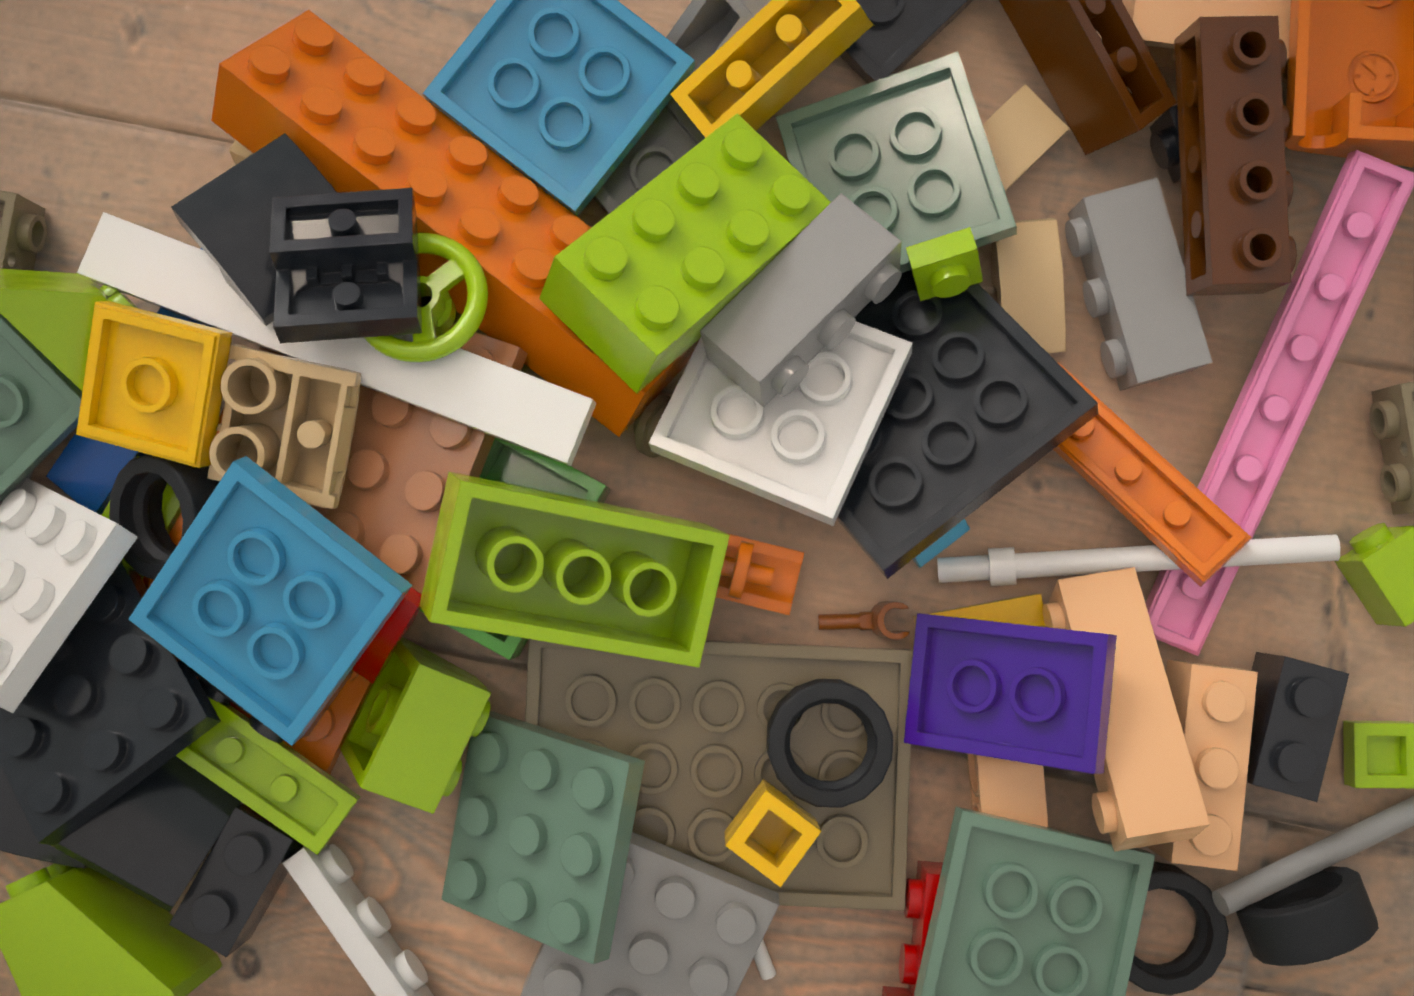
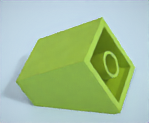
M54 863L5 886L10 899L0 903V949L21 996H187L223 966L218 954L211 948L170 926L169 923L173 915L167 910L90 867L83 869Z

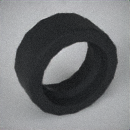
M148 454L131 459L118 473L110 494L109 518L137 536V539L123 558L139 575L155 580L176 548L165 528L162 514L163 492L167 483L172 487L180 503L183 518V537L220 482L207 479L209 466L197 468Z
M815 679L794 687L777 703L767 725L766 750L776 778L794 797L815 807L842 808L865 799L883 782L892 762L893 733L883 709L863 689L841 679ZM822 703L839 704L852 710L862 721L867 733V752L861 765L849 776L836 781L818 780L805 774L795 763L790 750L791 731L796 720L807 709Z
M1154 861L1148 891L1165 889L1175 891L1183 896L1195 913L1196 926L1194 937L1186 951L1168 963L1159 965L1146 963L1134 956L1129 981L1147 992L1174 995L1194 990L1214 975L1226 955L1229 929L1226 916L1221 914L1215 906L1212 891L1207 885L1173 864Z
M1330 866L1236 912L1253 957L1263 964L1276 966L1306 965L1337 957L1366 943L1379 929L1376 914L1361 876L1357 871L1348 867Z

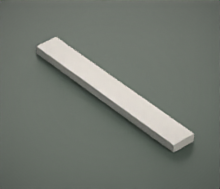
M103 212L77 271L78 274L87 279L213 328L232 332V335L285 356L360 372V385L568 466H571L597 404L589 397L461 348L446 357L417 363L388 357L377 351L364 338L280 344L273 328V322L267 326L262 323L227 284L217 264L204 250ZM412 334L392 335L398 339L413 342Z

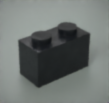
M1256 652L1251 670L1258 672L1247 783L1317 802L1349 673L1286 656Z
M244 803L235 807L169 925L219 954L228 957L252 937L288 873L282 863L300 851L303 845Z

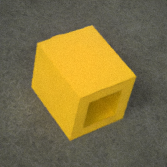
M763 779L724 831L725 846L781 888L817 839L821 829L814 816Z

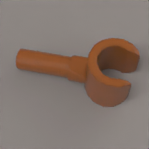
M884 601L876 604L871 611L850 614H818L819 630H872L880 638L903 639L909 635L910 631H888L884 625V616L890 609H909V607L901 602Z

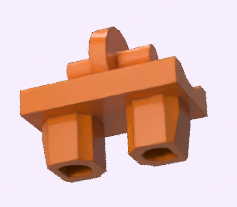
M729 534L730 537L716 598L790 615L805 552Z

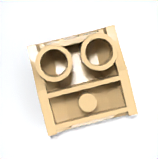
M231 345L228 359L237 361L228 364L221 379L222 401H225L222 423L218 424L217 431H220V433L215 436L210 446L209 456L212 465H209L207 479L220 481L233 461L247 456L307 504L329 509L337 508L347 472L358 410L361 373L248 348L244 345Z

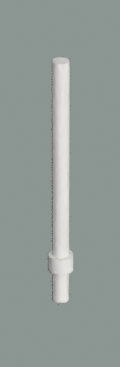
M1336 534L1250 539L1223 567L1339 561L1340 542ZM1156 545L1015 553L1014 547L988 548V555L937 558L939 583L990 580V586L1017 585L1016 579L1089 575L1135 567L1136 572L1180 570Z

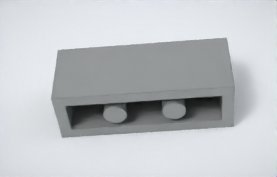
M1158 177L1084 197L1068 213L1070 220L1065 224V233L1072 255L1076 258L1081 257L1087 277V281L1083 283L1084 301L1089 314L1093 318L1098 317L1105 338V341L1101 343L1100 352L1108 376L1112 379H1117L1119 389L1122 391L1190 372L1212 363L1193 296H1186L1185 268Z
M840 193L700 331L707 358L762 407H765L778 393L781 396L790 394L807 375L809 370L808 363L824 347L832 350L842 343L855 325V316L870 301L878 304L894 290L902 275L900 271L901 240Z

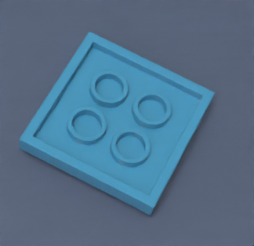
M496 0L422 94L433 106L578 217L672 99L670 94L694 71L695 59L618 0Z
M245 456L232 462L128 620L292 746L306 733L413 585Z

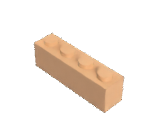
M1135 567L1058 579L1049 602L1043 605L1045 627L1117 635L1104 773L1094 774L1098 792L1092 794L1093 814L1100 833H1109L1114 852L1194 839L1210 825Z

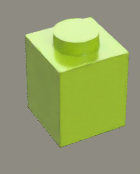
M1385 523L1373 525L1354 536L1349 541L1353 549L1340 557L1339 561L1334 562L1377 625L1406 627L1414 622V526L1387 527Z

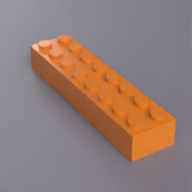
M305 11L219 63L211 119L213 123L252 153H255L286 133L337 193L413 188L418 233L439 234L457 241L476 257L484 271L488 285V303L479 329L489 337L523 349L528 353L524 364L547 382L593 399L597 404L592 417L618 437L628 429L649 403L661 393L687 364L699 340L636 394L539 299L554 257L592 227L312 11ZM419 254L420 276L428 277L449 260L434 254ZM465 279L448 291L455 304L456 311L461 315L464 312L468 295Z

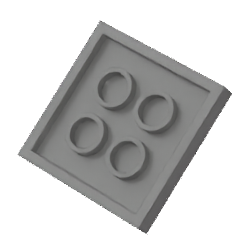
M632 832L609 959L593 965L542 943L524 982L521 996H735L779 907V893Z

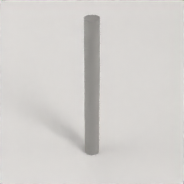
M1414 796L1213 891L1212 898L1215 906L1224 916L1231 915L1413 827Z

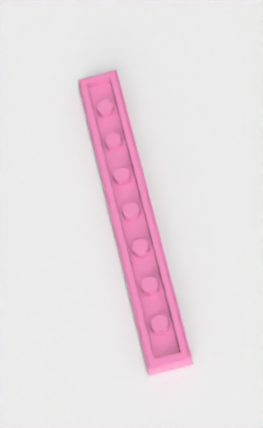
M1358 150L1347 155L1291 279L1292 283L1289 284L1197 487L1252 538L1414 187L1413 172ZM1239 566L1222 567L1202 587L1196 584L1182 569L1159 571L1145 602L1155 638L1199 656Z

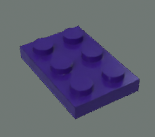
M917 613L904 743L1091 774L1104 773L1117 635Z

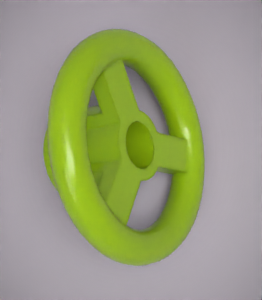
M418 233L419 254H434L449 261L428 277L420 276L421 297H432L426 306L421 307L422 333L412 334L413 342L401 340L392 335L364 337L377 351L396 360L420 363L437 360L452 354L472 338L486 313L488 285L480 263L462 244L446 236L433 233ZM465 279L468 293L466 306L460 319L452 327L456 318V307L448 291Z

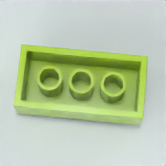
M737 113L557 254L553 259L539 299L637 394L701 338L700 331L831 202Z
M448 472L419 606L429 622L699 668L730 535L705 523Z

